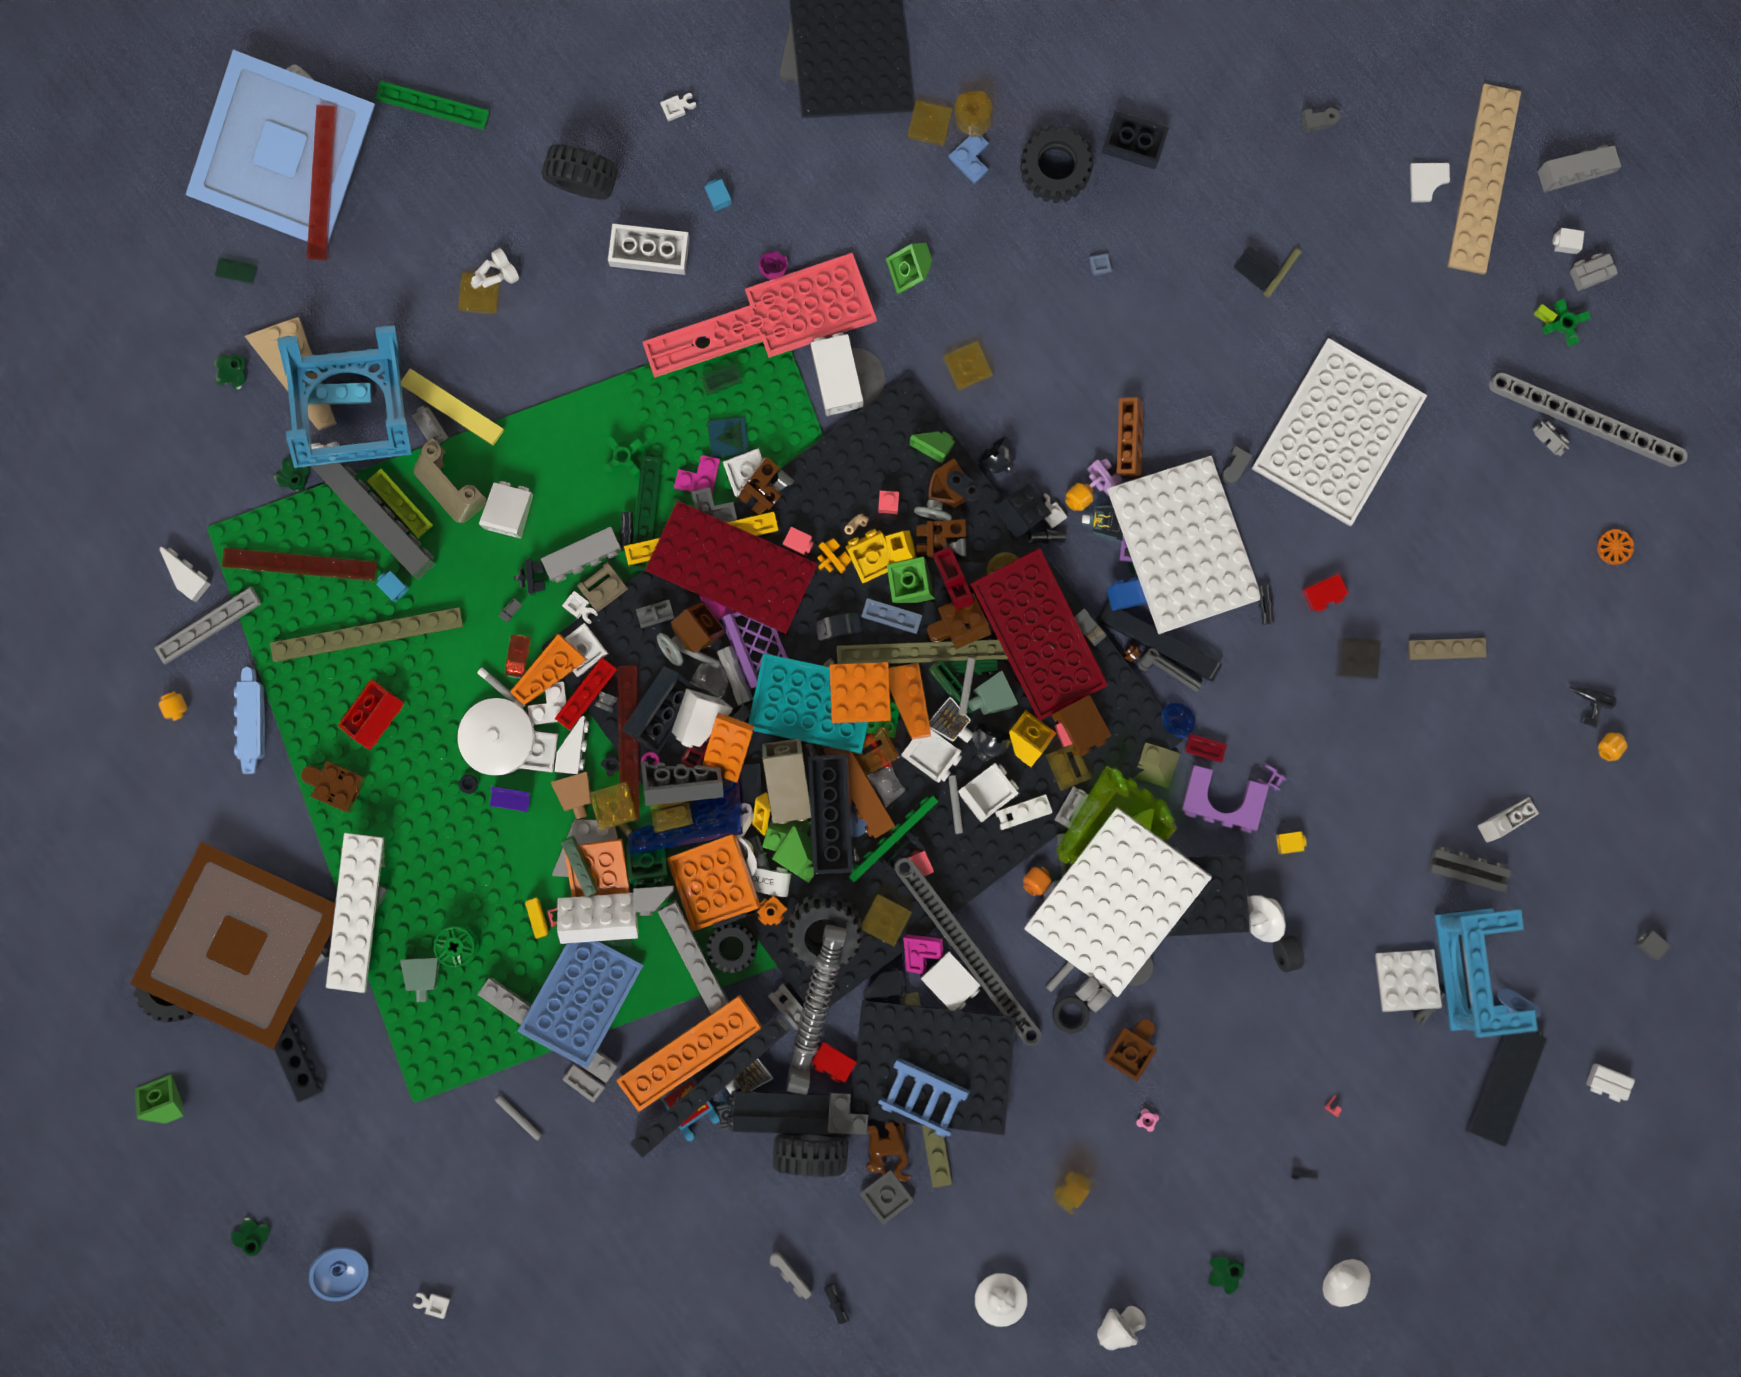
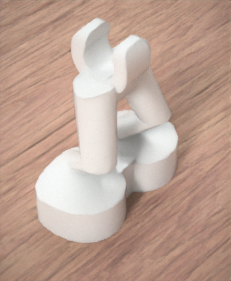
M498 248L491 253L492 261L486 260L475 271L476 276L472 277L471 281L474 289L481 285L486 288L501 282L503 279L510 284L519 280L517 271L509 263L502 249ZM490 266L500 270L498 275L487 278L485 276Z

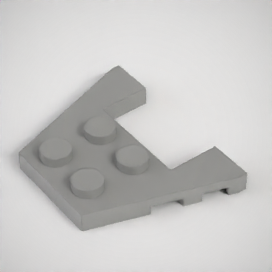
M575 819L568 834V837L574 835L578 844L618 839L614 821ZM564 848L561 851L552 876L569 877Z

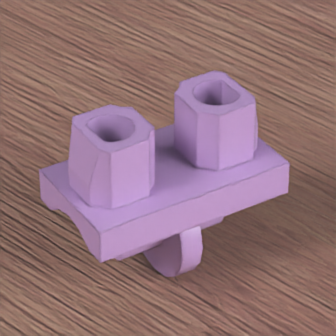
M1107 459L1096 460L1088 468V471L1091 473L1089 477L1093 481L1089 486L1091 488L1097 486L1100 491L1103 490L1109 496L1107 489L1119 485L1122 482V478L1117 473L1110 476L1107 470L1111 468V464Z

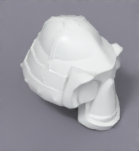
M1128 1306L1121 1315L1116 1309H1110L1097 1333L1100 1345L1108 1350L1136 1345L1138 1338L1134 1333L1145 1327V1315L1134 1306Z

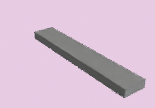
M250 587L154 649L163 664L166 665L262 603L254 589Z

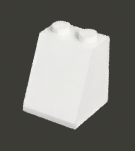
M507 482L493 483L479 525L485 530L522 539L533 494L529 492V488L518 486L517 489L510 487L511 484Z
M686 689L672 733L676 736L677 740L682 741V745L691 748L693 745L700 747L711 735L717 714L720 713L728 716L733 708L720 698Z
M949 951L920 977L950 1010L960 1011L966 1005L964 1001L969 996L971 998L976 996L980 991L978 988L981 986Z

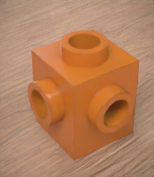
M774 895L769 900L765 898L760 903L761 907L757 911L759 914L757 918L765 926L767 924L771 926L773 923L777 926L785 918L782 914L787 908ZM769 908L774 910V915L768 914Z

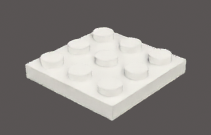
M1434 950L1375 954L1382 1012L1442 1007Z

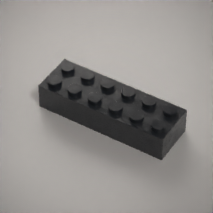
M849 755L809 756L808 773L813 873L855 872Z

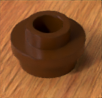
M1133 644L1129 645L1124 650L1125 654L1123 657L1130 662L1135 660L1141 654L1140 646L1138 644L1134 646Z

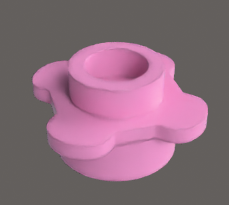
M1143 1109L1140 1119L1136 1121L1138 1127H1144L1148 1132H1152L1156 1121L1159 1120V1116L1150 1113L1147 1109Z

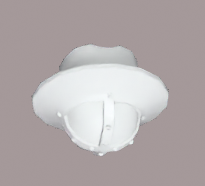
M1260 895L1250 896V933L1265 942L1280 940L1285 933L1286 927L1284 912L1280 904L1273 898H1266Z
M1355 1259L1344 1260L1335 1265L1328 1272L1323 1283L1325 1299L1331 1305L1338 1307L1361 1302L1366 1297L1370 1285L1371 1275L1368 1267L1362 1261Z
M1006 1273L993 1274L986 1277L979 1284L975 1294V1306L979 1315L987 1323L994 1326H1009L1023 1316L1027 1307V1293L1023 1284L1016 1277Z

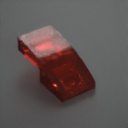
M511 635L504 675L519 678L524 676L529 655L530 637Z

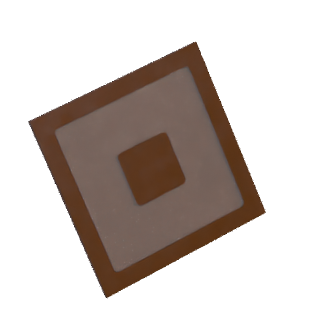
M200 842L129 984L274 1050L333 930L336 903L206 843Z

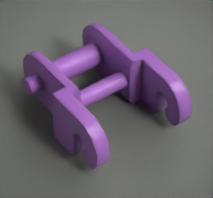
M1265 765V768L1270 769L1273 775L1267 783L1261 779H1257V782L1273 787L1274 791H1280L1279 786L1282 780H1286V778H1284L1283 774L1279 775L1276 773V769ZM1275 776L1279 777L1277 783L1273 785L1272 781Z

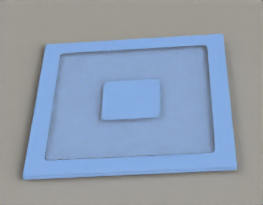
M233 50L186 195L327 249L375 103Z

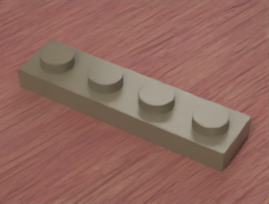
M1486 638L1408 641L1409 660L1487 657Z

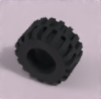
M733 923L720 926L713 932L707 943V953L711 963L716 968L724 972L735 973L751 964L756 955L757 946L755 938L749 929ZM730 936L739 938L743 943V953L739 958L733 960L725 958L720 949L722 941Z

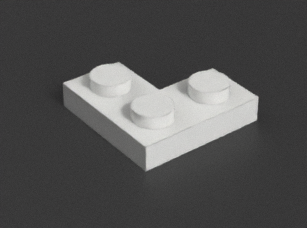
M564 682L555 683L545 691L546 704L528 706L529 717L533 725L558 722L554 718L567 703Z

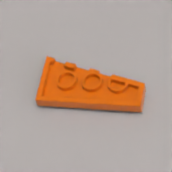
M558 634L510 693L523 705H526L588 659L561 634Z
M919 663L888 668L889 691L900 711L911 739L931 737Z

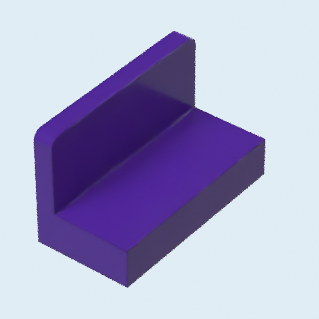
M490 787L492 793L489 806L524 812L529 811L532 793Z

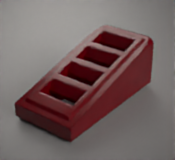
M710 736L705 740L706 743H709ZM703 744L700 747L696 746L703 749V753L693 747H688L680 764L694 768V765L686 762V760H689L696 764V766H701L707 746ZM690 752L696 756H699L700 759L698 760L690 756Z

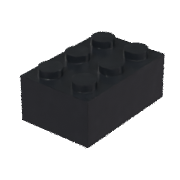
M1115 111L1102 153L1156 170L1169 128Z

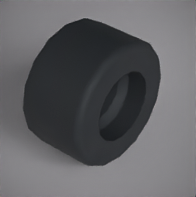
M1294 935L1285 936L1273 942L1274 958L1281 971L1290 972L1304 966L1303 949Z

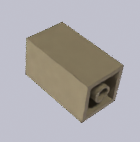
M801 738L762 744L763 763L773 823L785 824L792 820L805 821L811 818Z

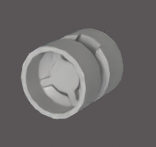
M1093 976L1088 978L1075 993L1082 1001L1087 1000V1006L1094 1012H1097L1112 996L1107 989L1099 987L1098 981Z

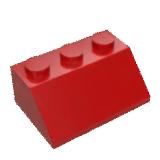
M371 679L337 726L353 740L371 750L405 703Z

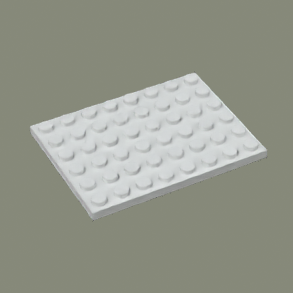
M1328 338L1257 458L1252 470L1343 523L1352 526L1427 395Z
M1212 456L1107 489L1158 634L1260 600L1259 588Z
M1116 807L1028 921L1024 929L1089 977L1093 976L1100 985L1118 997L1212 876Z

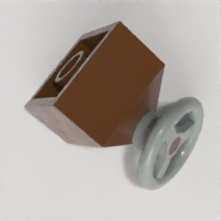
M955 459L934 471L929 486L928 507H916L914 509L916 514L934 520H951L952 516L942 511L943 505L954 509L967 501L949 489L946 484L947 476L952 471L963 473ZM958 477L952 479L955 484L960 482ZM970 488L969 493L973 495L975 490Z
M703 601L687 608L671 622L675 634L674 638L670 639L667 635L659 633L657 635V642L669 661L676 666H681L683 658L680 652L683 649L696 653L712 645L727 631Z

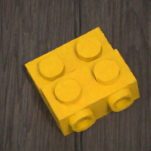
M870 530L865 534L866 537L860 540L858 537L848 541L849 545L845 546L862 583L888 572L887 565L895 563L880 530Z

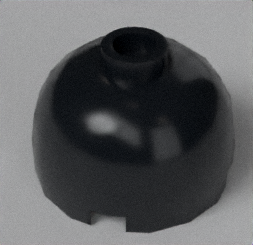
M1003 436L993 443L994 446L990 450L987 448L979 458L981 466L991 473H1001L1004 470L1008 472L1015 465L1013 463L1016 458L1015 446L1010 439Z
M977 724L973 733V745L980 752L979 755L987 759L1002 756L1011 745L1010 735L995 726H992L993 729L985 728L987 724Z

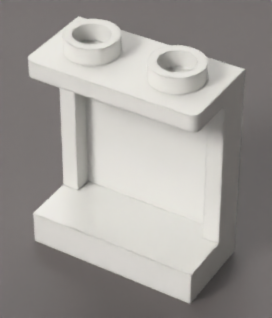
M930 729L931 737L912 740L901 756L939 783L940 780L945 781L951 773L948 769L952 764L956 766L962 756L959 755L961 753L960 749H957Z
M994 763L958 791L980 822L984 821L1018 795L1016 790L1019 788L1013 780L1008 781L1005 777L1007 772L1000 764L997 766Z

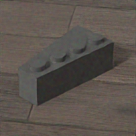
M641 761L646 806L723 797L720 767L695 766L690 768L683 764L665 766V763L651 765L648 762Z

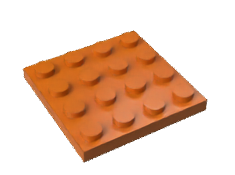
M735 834L666 858L692 931L761 907Z

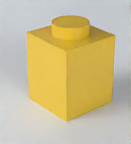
M1302 831L1276 835L1278 854L1305 851L1304 847L1307 846L1305 835H1302Z

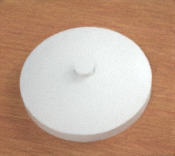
M500 698L487 699L475 704L464 715L458 730V746L465 761L478 772L494 776L509 774L520 768L529 758L535 741L534 726L526 711L516 703Z

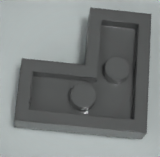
M710 487L691 492L695 509L726 523L737 520L733 502L714 506Z
M830 1093L828 1133L867 1135L868 1115L849 1113L851 1094Z

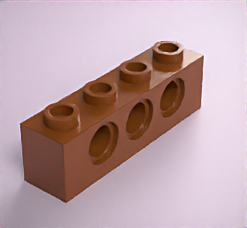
M1138 397L1119 398L1117 474L1122 478L1141 477L1144 402Z

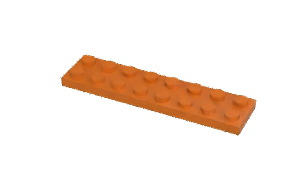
M739 995L620 1076L616 1081L639 1112L762 1029L763 1026L741 995Z

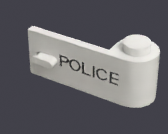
M777 867L776 870L771 871L760 868L756 869L755 874L751 877L756 892L788 897L791 873L788 872L787 868Z

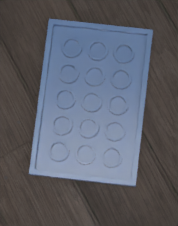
M599 941L567 943L518 1032L587 1069L643 965Z

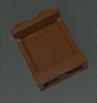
M1090 695L1052 715L1055 722L1060 720L1075 748V751L1072 752L1074 756L1079 753L1083 756L1091 752L1090 747L1096 745L1098 748L1107 743L1105 739L1111 737Z

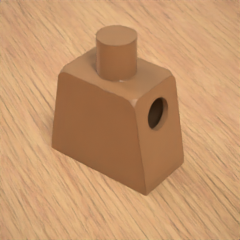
M588 772L551 782L564 811L573 809L576 820L587 817L584 806L592 804Z

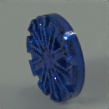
M1171 703L1162 712L1163 724L1172 735L1186 737L1194 731L1196 726L1195 716L1190 708L1184 706L1183 703Z

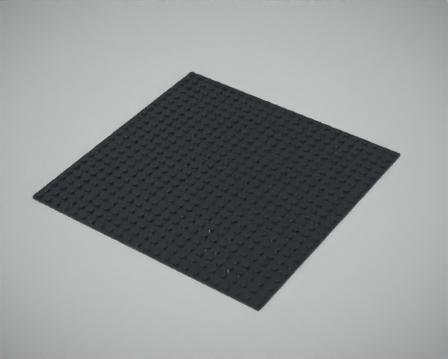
M909 376L902 378L781 468L794 482L792 485L784 487L780 491L782 496L770 509H766L762 513H775L778 531L757 537L818 564L787 633L784 634L777 631L788 659L823 666L830 658L835 661L834 664H838L837 646L933 642L928 635V626L941 620L938 608L951 603L952 600L934 558H928V555L917 554V543H927V536L917 537L916 526L927 524V521L940 520L920 516L914 512V509L916 507H928V492L934 471L953 459L956 460L963 473L982 488L981 497L975 502L966 501L954 509L944 505L942 507V511L952 516L951 520L965 519L966 558H962L959 554L954 553L957 562L986 563L987 575L1040 548L1037 543H1028L1027 533L1016 539L994 510L1003 501L1002 497ZM931 432H940L941 434L946 432L953 437L952 440L955 442L943 464L912 447L910 445L911 436ZM777 472L770 479L772 485L778 480ZM880 491L899 492L897 514L878 513ZM753 496L746 504L740 499L734 503L737 520L758 515L751 509L757 502ZM858 514H864L863 516L868 517L869 520L865 527L859 524L852 534L845 532L846 525ZM791 527L812 536L811 542L814 544L810 553L806 552L802 556L783 546V542ZM870 530H880L884 538L888 535L910 530L917 558L924 557L933 580L935 599L918 603H893L888 572L862 583L852 561L845 567L846 570L842 574L832 563L830 565L834 569L830 573L826 568L820 570L818 566L821 562L818 560V557L821 554L825 559L827 557L820 550L819 545L822 542L825 544L834 538L840 545L833 552L836 558H838L844 552L849 556L845 547L849 545L848 541L857 537L860 540L866 537L865 534ZM947 539V542L951 544L959 539ZM1043 553L1073 616L1075 617L1083 609L1087 611ZM644 571L624 584L628 590L597 612V616L590 613L588 619L591 621V624L585 622L581 616L558 633L566 638L585 623L608 652V655L603 659L614 666L617 671L601 692L614 696L618 700L614 703V710L611 713L594 706L600 698L598 695L587 711L642 785V757L644 754L652 751L625 734L622 728L664 666L679 673L695 686L700 693L720 698L732 708L738 706L728 676L721 663L719 668H716L680 652L683 663L681 666H676L664 655L657 642V635L663 633L670 639L674 638L675 634L671 624L674 619L641 628L636 609L670 600L674 617L677 618L687 608L702 602L699 595ZM976 597V600L988 622L991 635L986 636L977 641L998 640ZM867 598L922 615L917 634L862 618ZM858 613L862 632L818 641L815 622L831 616ZM741 615L735 617L737 625L745 628L748 618ZM750 620L747 629L757 633L761 624ZM763 625L759 635L770 639L772 631L769 627ZM745 632L743 636L744 643L752 646L756 636ZM725 633L712 645L699 652L720 660L717 651L731 646L727 634ZM557 635L542 645L543 652ZM1107 636L1095 647L1085 638L1108 685L1090 695L1111 734V737L1105 739L1107 741L1106 744L1098 748L1094 745L1090 747L1091 752L1083 756L1080 753L1074 756L1072 753L1075 751L1073 744L1062 747L1055 725L1059 723L1058 721L1055 722L1052 715L1040 721L1056 732V734L1033 766L1030 767L1015 755L1012 742L1002 756L987 759L979 755L980 752L973 745V737L966 743L959 736L953 742L941 736L954 747L961 750L959 755L962 758L956 766L952 764L948 769L951 772L949 776L956 775L958 791L994 763L997 766L1000 764L1007 772L1005 777L1008 781L1013 780L1019 789L1016 790L1018 795L997 811L1047 795L1052 810L1051 814L1001 830V822L999 817H996L995 812L980 822L958 793L963 833L955 834L948 777L945 781L940 780L938 783L901 756L912 739L900 711L895 738L876 735L877 737L874 738L878 747L883 746L880 750H886L883 754L887 761L892 760L891 764L893 766L888 769L882 767L884 762L880 756L875 757L878 752H872L875 747H873L871 742H866V736L869 734L865 735L862 754L852 752L895 826L899 823L903 825L907 821L905 817L912 810L918 811L921 808L919 803L927 796L929 798L934 796L938 801L908 831L914 837H917L918 841L925 847L923 851H925L934 872L924 876V878L951 914H954L1055 838L1056 835L1068 828L1055 821V818L1073 786L1090 795L1077 818L1078 820L1145 770L1137 767L1138 765L1143 766L1139 764L1145 742L1171 750L1183 741L1182 734ZM949 637V638H946V639H944V640H942V641H940V642H952V641H951V639H950V637ZM757 638L754 647L764 651L768 642ZM770 643L767 653L777 656L779 652L778 646ZM752 650L750 658L759 664L763 654ZM1008 659L997 660L998 672H995L994 675L1003 671L1018 704L1010 709L984 715L980 708L968 714L967 716L971 721L966 728L974 733L977 724L984 723L987 724L985 728L993 729L992 726H995L1009 734L1025 710L1037 718ZM935 662L919 663L929 721L950 697L928 670ZM916 663L888 664V668ZM596 664L579 677L573 671L564 677V680L574 693ZM973 673L970 690L972 699L975 698L973 690L994 675H988V673L976 675V673ZM959 674V676H955V678L963 686L965 679L964 674ZM756 688L753 689V690H750V691H751V694H752V696H753V700H754V695H755V690H756ZM889 691L890 698L894 699ZM753 700L744 704L750 712ZM750 716L745 720V723H749ZM753 731L743 765L761 764L762 794H768L762 744L793 739ZM672 733L657 755L659 763H665V766H677V764H680L688 747L682 745V741L677 740L676 736ZM801 741L809 791L808 757L811 755L805 746L808 742ZM813 744L820 756H826L825 752L821 753L816 744ZM693 746L694 749L702 753L704 752L703 749ZM690 752V756L698 760L700 759L699 756H696ZM648 756V760H645V762L655 765L653 762L656 763V759ZM686 760V762L696 766L693 762ZM742 771L738 782L733 783L726 806L707 802V800H713L714 798L658 804L659 808L690 849L699 847L695 841V834L700 828L705 827L708 820L715 817L724 818L722 828L727 830V825L736 808L743 804ZM722 778L723 789H728L731 786V780ZM747 803L754 810L755 803ZM770 810V816H769L768 827H769V824H770V821H771V818H772L771 810ZM1006 814L1008 822L1012 821V814ZM751 822L742 838L749 840L751 837L759 836L763 846L766 835H763ZM810 824L809 831H808V834H807V835L812 838L811 824ZM887 831L875 838L874 836L870 837L865 832L859 837H853L855 865L857 863L861 865L865 861L863 857L870 850L875 852L879 848L877 844L885 836L888 839L893 834ZM703 833L701 839L707 841L708 835ZM906 834L901 838L899 844L895 843L881 857L886 860L908 838ZM908 843V844H907V846H906L907 849H911V848H912V844H911V843ZM763 848L767 852L766 857L771 870H776L777 867L785 868L772 859L776 851ZM879 860L855 882L849 878L851 875L849 872L814 874L808 883L788 870L791 873L788 897L775 896L787 908L782 914L785 918L777 926L774 923L771 926L769 924L765 926L757 918L759 916L757 913L759 908L754 910L755 914L742 918L801 999L806 1002L805 997L808 995L807 990L810 988L809 983L811 982V975H813V966H804L803 960L798 961L789 948V916L792 911H795V906L799 902L803 904L804 898L809 896L811 899L816 893L824 896L825 892L831 893L833 897L838 894L842 896L843 901L847 899L851 902V907L857 909L858 916L861 919L862 943L861 947L858 948L857 955L855 957L851 956V962L847 965L842 963L841 968L837 970L838 974L833 975L836 981L831 982L834 988L830 989L832 995L828 996L831 999L830 1002H827L829 1007L905 951L903 938L906 934L925 936L937 927L899 876L895 877L889 870L887 871ZM903 862L899 866V870L903 873L908 872L910 869V865L907 862ZM756 892L760 903L765 898L769 900L773 896ZM769 908L768 914L774 915V910ZM822 919L812 923L807 928L806 934L814 942L823 944L826 925L841 926L835 921Z

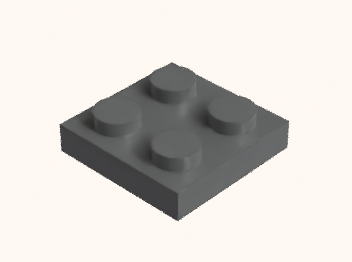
M891 1169L860 1192L862 1198L883 1225L914 1202Z

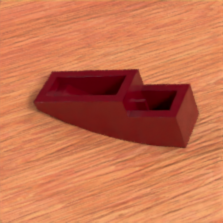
M951 547L934 553V560L956 611L974 604L972 594Z

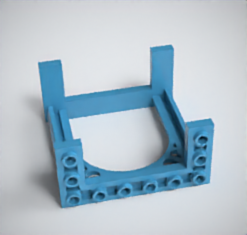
M385 325L375 328L379 349L309 355L307 357H302L297 336L277 338L288 383L292 430L286 431V438L294 468L411 455L399 370L401 359L395 326ZM380 366L377 372H369L370 367ZM316 373L318 377L316 379H310L306 376V374ZM339 373H358L375 381L385 396L387 411L386 428L389 440L312 449L308 401L314 388L324 379Z
M1490 908L1434 915L1450 1031H1473L1477 1038L1537 1031L1535 1010L1507 1013L1505 1005L1493 1006L1484 934L1524 930L1521 910L1494 912V909ZM1459 935H1462L1471 1009H1468Z

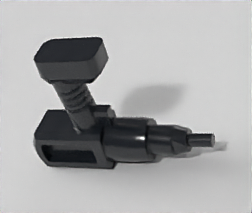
M1569 687V690L1590 701V707H1593L1591 717L1584 716L1581 718L1580 723L1597 728L1601 706L1613 709L1617 703L1616 697L1602 692H1596L1587 688Z

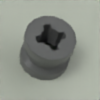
M600 691V698L594 706L612 713L614 710L613 705L617 702L618 698Z

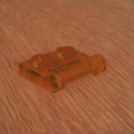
M884 727L879 728L875 734L864 739L863 749L878 740H881L883 745L865 755L853 752L866 776L900 757Z

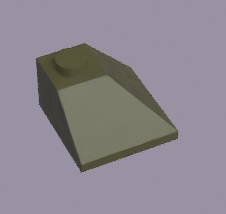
M1145 742L1139 764L1143 766H1137L1145 770L1134 778L1168 788L1180 753Z

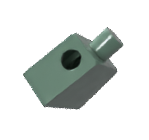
M1003 671L974 689L973 694L975 698L968 702L972 711L980 708L984 715L1007 710L1018 704Z
M437 958L400 960L406 990L416 991V1002L428 1001V990L437 989L440 969L439 960Z

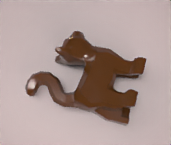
M885 1123V1129L888 1130L889 1135L880 1138L875 1125L867 1126V1133L870 1135L868 1146L870 1160L866 1164L867 1171L885 1175L886 1165L883 1156L898 1155L901 1160L895 1166V1176L899 1181L905 1182L910 1180V1174L902 1173V1170L908 1164V1155L903 1141L904 1129L902 1123Z

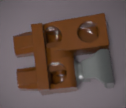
M764 457L741 486L743 489L740 491L738 498L746 504L753 496L757 502L751 509L760 515L766 509H770L782 496L780 491L784 487L792 485L794 480L768 457ZM777 472L778 480L773 485H770L768 482Z
M965 519L927 521V524L916 526L917 537L927 536V543H917L918 555H928V558H934V553L951 547L953 554L957 553L962 558H966ZM947 539H959L951 544L947 542Z

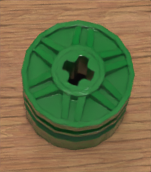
M452 926L443 929L437 935L433 950L436 958L447 967H461L469 964L476 958L479 952V941L471 929L464 926ZM453 943L459 944V947H457V951L451 950Z

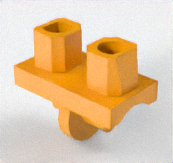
M834 538L825 544L822 542L819 545L820 550L826 555L827 559L821 554L818 557V560L821 562L818 568L820 570L826 568L830 573L834 569L830 565L832 563L842 574L846 570L845 567L851 562V558L846 552L836 558L833 552L840 545Z

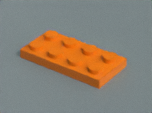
M718 713L702 766L720 767L722 778L737 783L755 726Z

